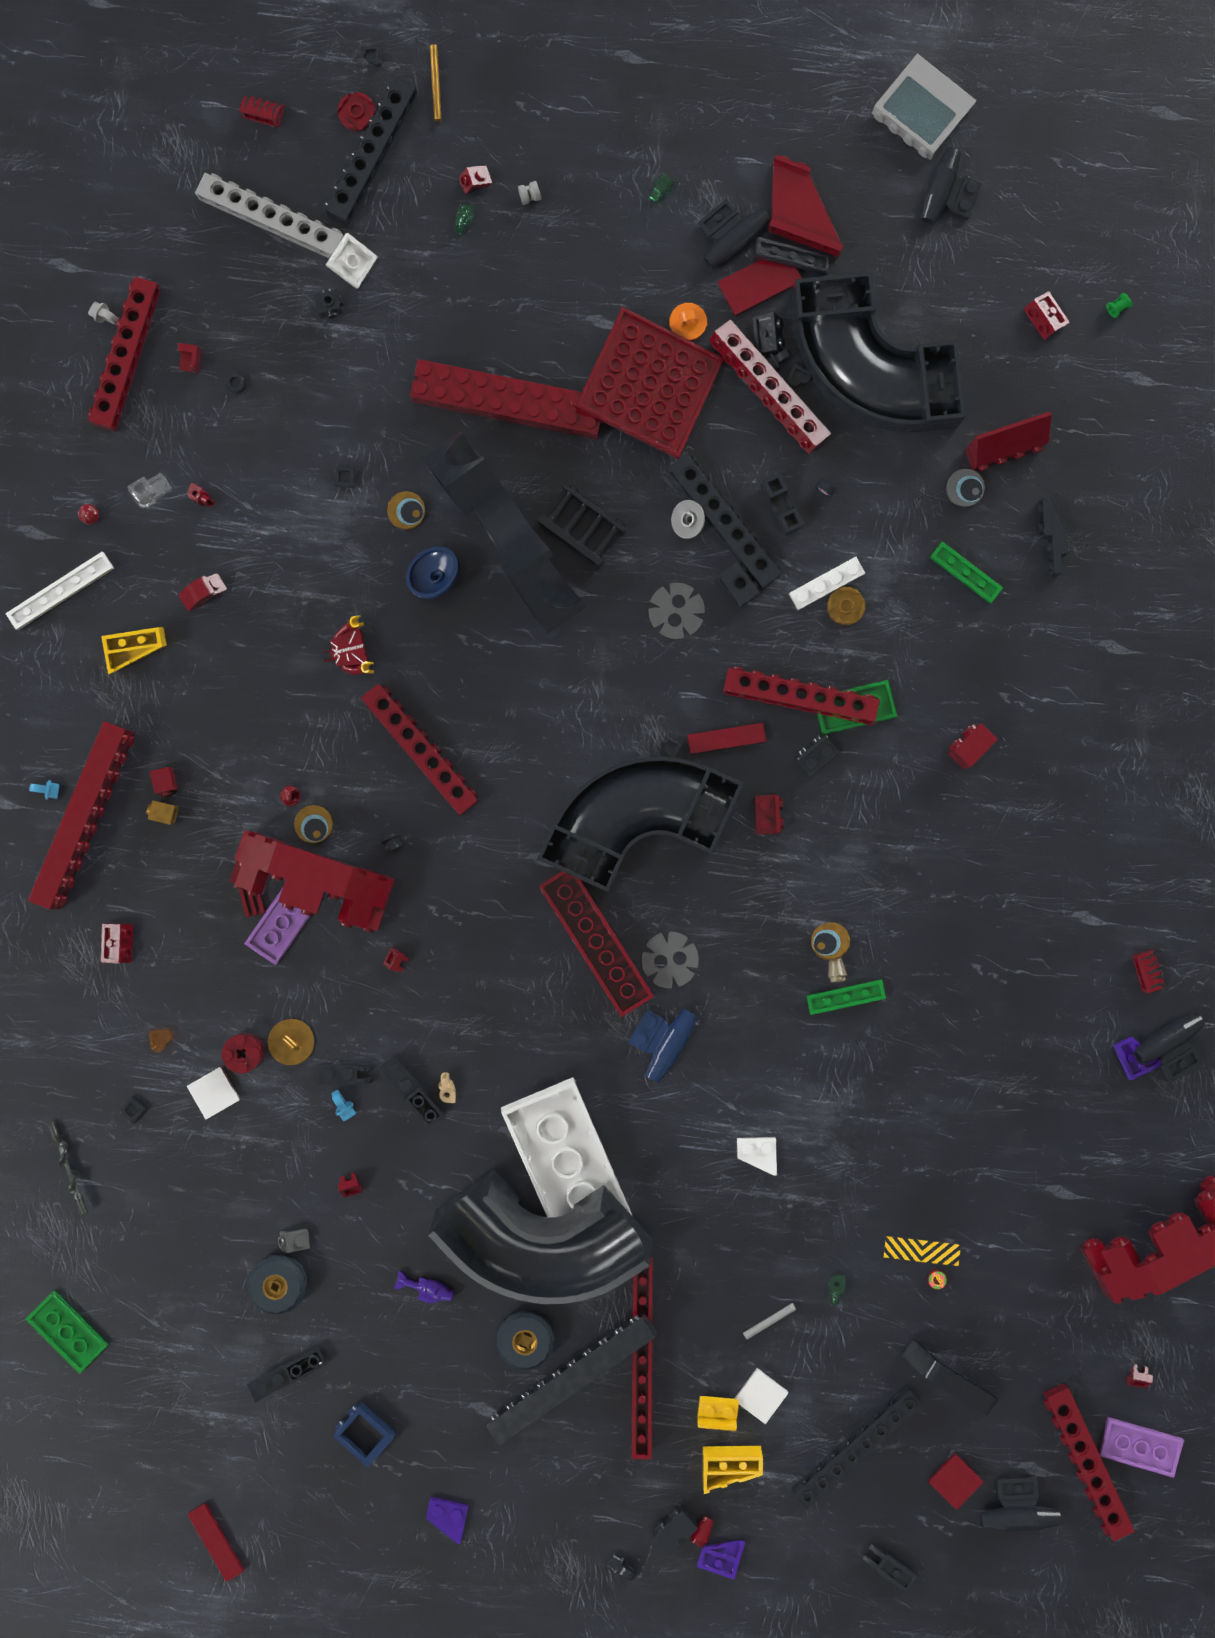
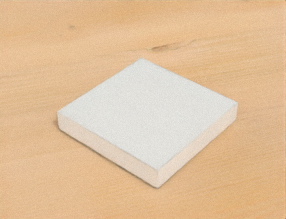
M346 233L326 266L354 288L358 289L378 256L349 233Z
M222 1066L187 1086L205 1119L240 1100Z
M756 1368L734 1399H739V1405L766 1424L787 1396L788 1391Z

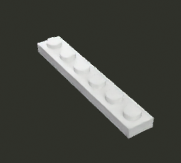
M101 552L5 614L14 628L20 630L112 571L114 567L105 553Z

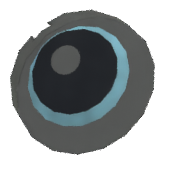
M971 469L956 471L950 476L946 484L948 498L953 504L960 507H971L978 503L984 495V480L980 474Z

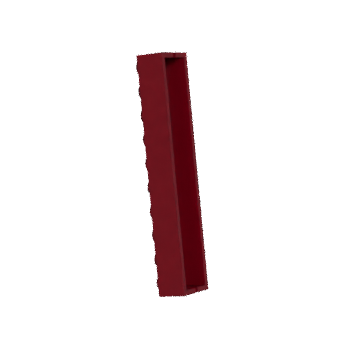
M420 359L417 361L414 375L416 380H413L410 394L411 400L414 403L598 440L601 421L575 408L582 392Z
M103 721L28 901L49 910L61 909V907L66 905L68 900L66 895L75 884V874L81 869L83 864L81 860L90 848L89 841L91 836H94L98 829L96 824L99 818H102L104 815V805L112 796V786L120 777L119 770L121 765H124L128 755L126 753L128 748H131L134 744V732Z

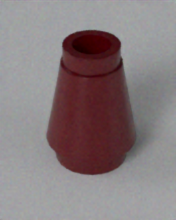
M703 1515L697 1524L698 1529L691 1535L690 1541L704 1548L705 1544H708L714 1520Z

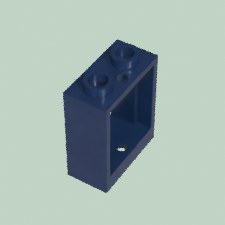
M361 1402L358 1406L354 1404L347 1412L349 1416L345 1421L341 1419L334 1427L336 1431L333 1437L368 1468L393 1440L396 1432ZM359 1414L383 1435L367 1454L343 1434L344 1430Z

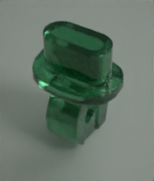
M661 174L659 179L654 180L656 187L649 196L650 200L657 203L664 192L670 193V188L674 181L665 174Z
M462 204L459 206L458 213L454 219L455 231L457 233H462L463 229L467 228L474 215V205Z
M845 1275L832 1276L829 1280L830 1292H828V1295L831 1296V1305H839V1297H842L845 1288ZM834 1282H838L839 1286L835 1287Z

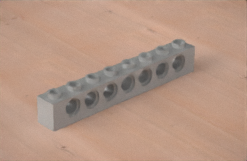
M204 173L195 192L200 201L329 259L344 237L342 232L336 228L329 229L318 220L311 221L303 213L297 212L296 214L291 212V209L282 204L278 206L267 197L260 198L249 189L242 190L234 182L229 181L227 183L222 181L221 177L213 173L211 175ZM218 190H224L221 195H216ZM235 198H241V200L238 203H233V200ZM253 205H258L256 210H250ZM270 213H276L273 218H267ZM286 221H293L290 226L284 225ZM305 228L310 229V231L307 234L301 233L302 230ZM321 236H327L325 241H319Z

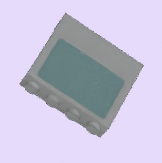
M917 53L875 104L872 114L877 121L886 124L892 133L901 136L907 145L916 148L922 157L931 160L936 150L963 117L971 112L977 100Z

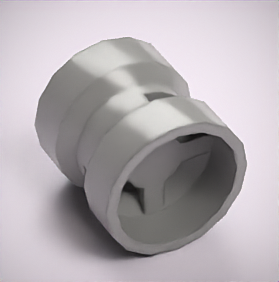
M536 181L530 182L527 186H518L523 205L529 204L532 200H541Z

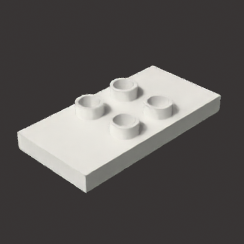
M573 1077L501 1107V1113L547 1217H559L572 1212L574 1204L603 1185L632 1215Z

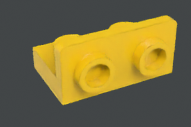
M700 1396L698 1427L736 1431L739 1399Z

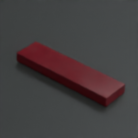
M763 723L687 735L690 754L766 742Z
M206 1502L188 1512V1517L225 1581L227 1582L241 1574L244 1568Z

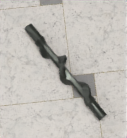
M49 1123L47 1125L52 1140L57 1144L61 1154L58 1166L67 1171L70 1179L68 1191L74 1196L80 1214L88 1213L84 1197L80 1194L75 1181L79 1176V1171L71 1170L66 1157L68 1145L62 1140V1135L59 1134L56 1123Z

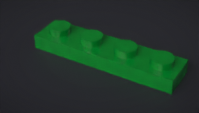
M941 542L930 556V559L990 604L1003 589L1002 586L944 542Z
M880 979L807 995L806 998L810 1015L886 999L883 982Z

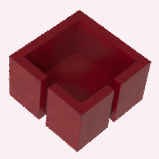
M982 723L973 724L962 733L964 735L962 739H956L949 746L951 750L947 754L963 769L972 767L998 739Z

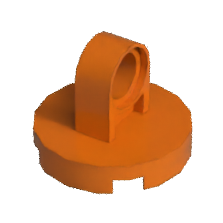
M683 303L678 305L671 313L669 319L670 330L693 342L699 339L705 332L707 316L699 305Z

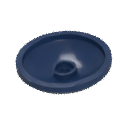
M436 546L422 551L412 560L408 567L406 583L409 590L415 596L423 599L441 596L457 580L460 569L459 560L446 547Z

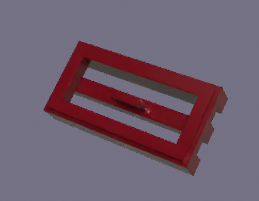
M239 889L246 918L266 913L262 896L259 894L257 897L260 909L257 911L253 896L248 894L252 908L250 913L245 891Z

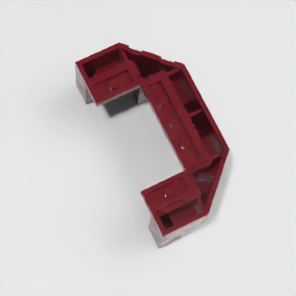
M244 830L234 859L236 864L229 882L234 883L233 887L247 890V894L258 897L259 894L263 895L265 893L269 878L279 881L285 878L286 880L278 902L283 903L282 907L293 910L294 907L302 909L301 913L312 916L313 913H319L325 892L328 893L327 897L336 900L342 897L344 901L337 918L338 921H341L340 925L352 928L353 925L373 933L374 930H379L396 879L288 845L286 842L250 830Z
M1214 1175L1203 1179V1182L1199 1184L1202 1192L1198 1194V1198L1194 1199L1206 1225L1199 1227L1198 1231H1196L1189 1216L1183 1212L1172 1214L1169 1216L1170 1219L1165 1222L1160 1221L1151 1226L1152 1229L1148 1230V1233L1158 1253L1152 1252L1145 1257L1146 1259L1141 1261L1131 1241L1125 1236L1114 1238L1111 1244L1106 1247L1097 1238L1086 1240L1084 1245L1080 1247L1104 1294L1115 1304L1122 1303L1124 1301L1123 1298L1130 1297L1131 1300L1145 1298L1147 1296L1146 1293L1153 1292L1154 1295L1163 1294L1215 1266Z

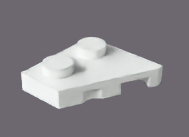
M737 1138V1158L772 1175H777L776 1138Z

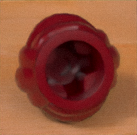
M84 504L80 507L78 516L81 522L91 525L98 521L99 511L91 504Z
M285 786L280 794L281 802L290 807L295 806L301 798L299 790L294 786Z

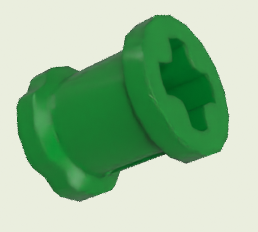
M1122 293L1118 299L1109 302L1106 308L1113 318H1117L1122 311L1132 306V301L1127 294Z

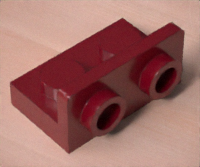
M1049 291L1035 298L1024 308V311L1044 340L1070 323Z
M779 794L754 796L756 834L781 833L780 829H784L783 818H780V810H783L782 798L779 799Z
M102 924L101 962H132V924Z

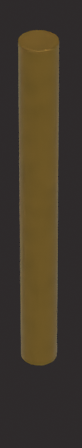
M433 44L430 45L434 121L440 122L441 103L437 45Z

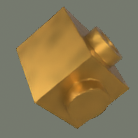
M152 800V804L148 805L146 813L149 820L175 825L179 807Z

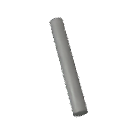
M793 1303L743 1333L745 1338H751L794 1312L796 1308Z

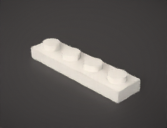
M854 557L790 592L789 596L797 610H800L859 578L865 572L857 557Z

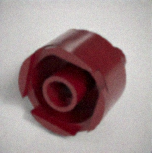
M252 1033L237 1034L226 1041L221 1057L226 1067L231 1071L241 1074L247 1073L262 1063L264 1059V1045L260 1038ZM245 1049V1050H246V1052H245V1055H246V1056H243V1057H242V1056H241V1053H242V1052H241L240 1050Z

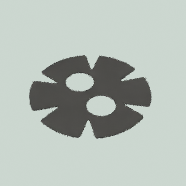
M670 583V594L662 586L652 596L650 602L660 608H649V618L654 628L664 623L659 632L663 636L672 639L684 638L683 627L689 635H692L699 629L703 619L694 614L705 613V606L700 594L689 599L694 590L693 587L684 583ZM682 595L685 598V605L682 608L673 606L672 599L674 596ZM676 613L680 615L681 623L679 626L673 627L668 623V617L671 614Z
M669 932L668 943H666L663 934L660 933L646 944L654 953H642V966L647 977L658 972L653 980L654 984L663 988H672L674 977L677 985L681 987L693 978L694 973L686 967L698 968L699 956L693 943L683 948L688 937L681 933ZM680 951L686 955V962L684 964L677 965L674 963L673 955L676 952ZM664 955L668 961L666 967L657 968L654 964L655 957Z

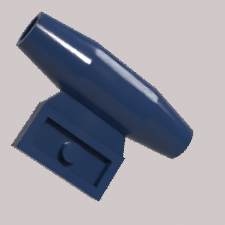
M647 1009L628 1042L645 1053H653L645 1076L659 1083L670 1070L689 1039L697 1018L695 1014L683 1009L669 1026L664 1018Z

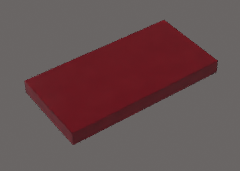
M761 259L718 281V285L736 317L792 288L795 279L802 278L797 268Z

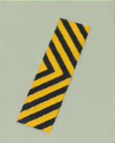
M886 1236L884 1258L958 1266L961 1245Z

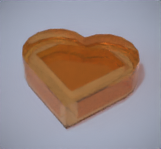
M169 1029L148 1031L150 1047L154 1052L163 1051L166 1048V1043H169L173 1038V1034Z

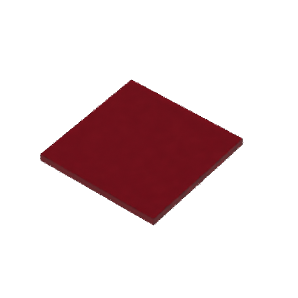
M622 307L575 408L679 459L724 358Z

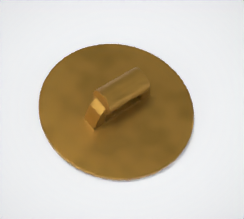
M283 1020L276 1024L269 1034V1051L282 1064L296 1065L302 1063L313 1051V1033L309 1026L300 1020Z

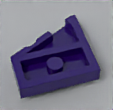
M1127 1037L1113 1044L1128 1080H1133L1160 1067L1161 1061L1157 1059L1145 1064L1138 1063L1133 1055V1051L1140 1044L1133 1037Z
M431 1497L426 1519L454 1542L460 1544L468 1505Z
M736 1540L705 1545L704 1548H701L696 1566L734 1579L745 1541Z

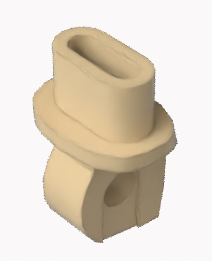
M442 1073L441 1082L438 1084L441 1090L440 1099L446 1103H455L456 1090L454 1083L450 1080L449 1073Z

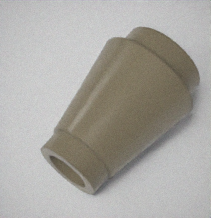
M842 958L829 961L828 978H830L831 983L846 981L847 973Z

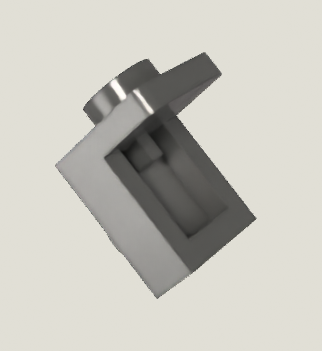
M308 1229L279 1232L278 1245L281 1251L290 1253L310 1249Z

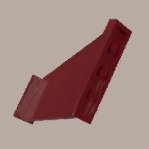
M775 155L773 162L772 214L768 232L839 258L844 244L840 242L811 180V168L803 162L796 163L786 156Z

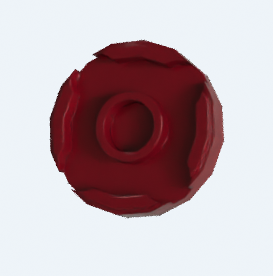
M361 92L345 95L338 105V116L341 123L352 131L367 129L371 116L376 114L372 99Z

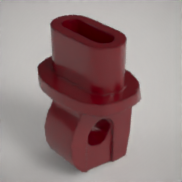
M194 483L190 484L187 495L191 500L201 506H214L215 501L210 498V495L204 489Z

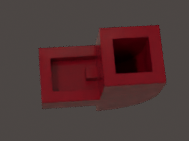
M218 574L209 577L203 576L186 586L179 594V597L189 612L204 606L210 598L225 593L227 588Z

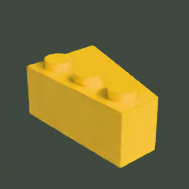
M164 627L101 636L108 674L115 673L167 646Z
M703 1446L704 1494L710 1493V1490L719 1487L725 1488L728 1484L737 1481L740 1483L763 1475L761 1446Z

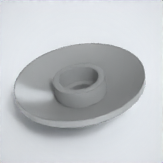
M684 500L677 504L671 517L675 533L686 539L697 536L705 522L702 507L693 500Z

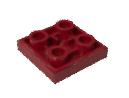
M954 1453L928 1479V1482L957 1510L979 1488L983 1480Z

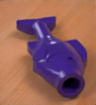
M402 1270L398 1272L397 1282L394 1287L396 1290L404 1286L417 1289L420 1293L418 1300L426 1303L452 1301L455 1291L437 1279H427L422 1276L419 1278V1282L408 1279Z

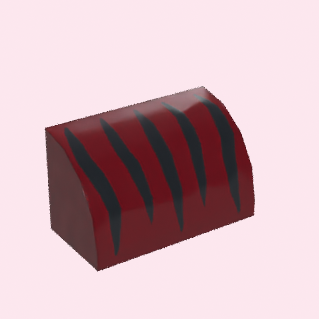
M246 95L242 100L239 111L244 119L279 128L285 106Z
M1152 949L1132 955L1142 992L1151 993L1164 988L1165 984L1155 950Z

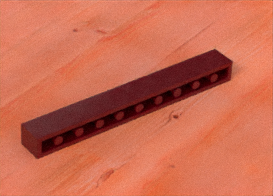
M651 1257L650 1266L633 1276V1317L637 1314L640 1317L645 1313L652 1323L653 1260ZM652 1340L632 1353V1459H652Z

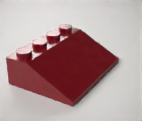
M1051 411L977 435L965 449L972 470L979 469V472L989 469L992 464L997 463V466L1007 463L1010 458L1015 457V460L1025 457L1028 452L1033 451V454L1043 451L1044 447L1049 443Z

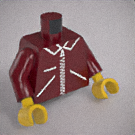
M361 615L352 616L350 621L343 625L334 634V638L330 640L332 649L322 651L324 662L335 660L338 668L352 675L373 674L374 670H369V666L374 663L368 660L362 631L357 628L364 626V622L358 623V618Z

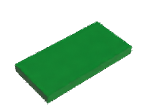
M888 680L848 689L856 692V695L864 696L865 694L874 695L875 699H880L875 722L897 717ZM823 696L815 697L817 702H825ZM841 699L834 700L836 706L842 707L844 705ZM860 703L853 704L855 710L861 711L863 709ZM817 714L822 735L867 725Z
M55 1290L25 1319L79 1374L109 1345Z

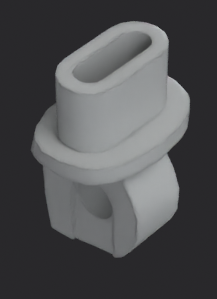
M94 302L88 313L96 322L101 323L106 320L117 326L119 318L109 311L105 303L99 304Z

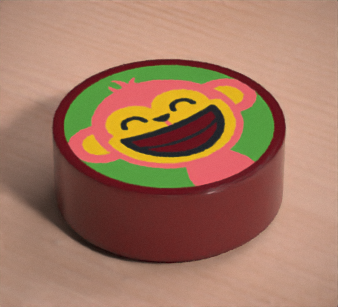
M934 1269L928 1273L927 1282L932 1289L941 1290L947 1284V1277L943 1271Z

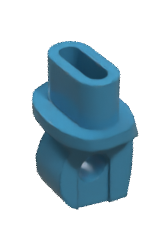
M48 780L46 786L30 784L29 791L45 793V800L49 798L57 799L60 784L51 783V780Z
M338 1089L331 1093L332 1099L337 1106L335 1112L337 1116L340 1115L341 1119L345 1121L356 1114L353 1109V1102L345 1101Z

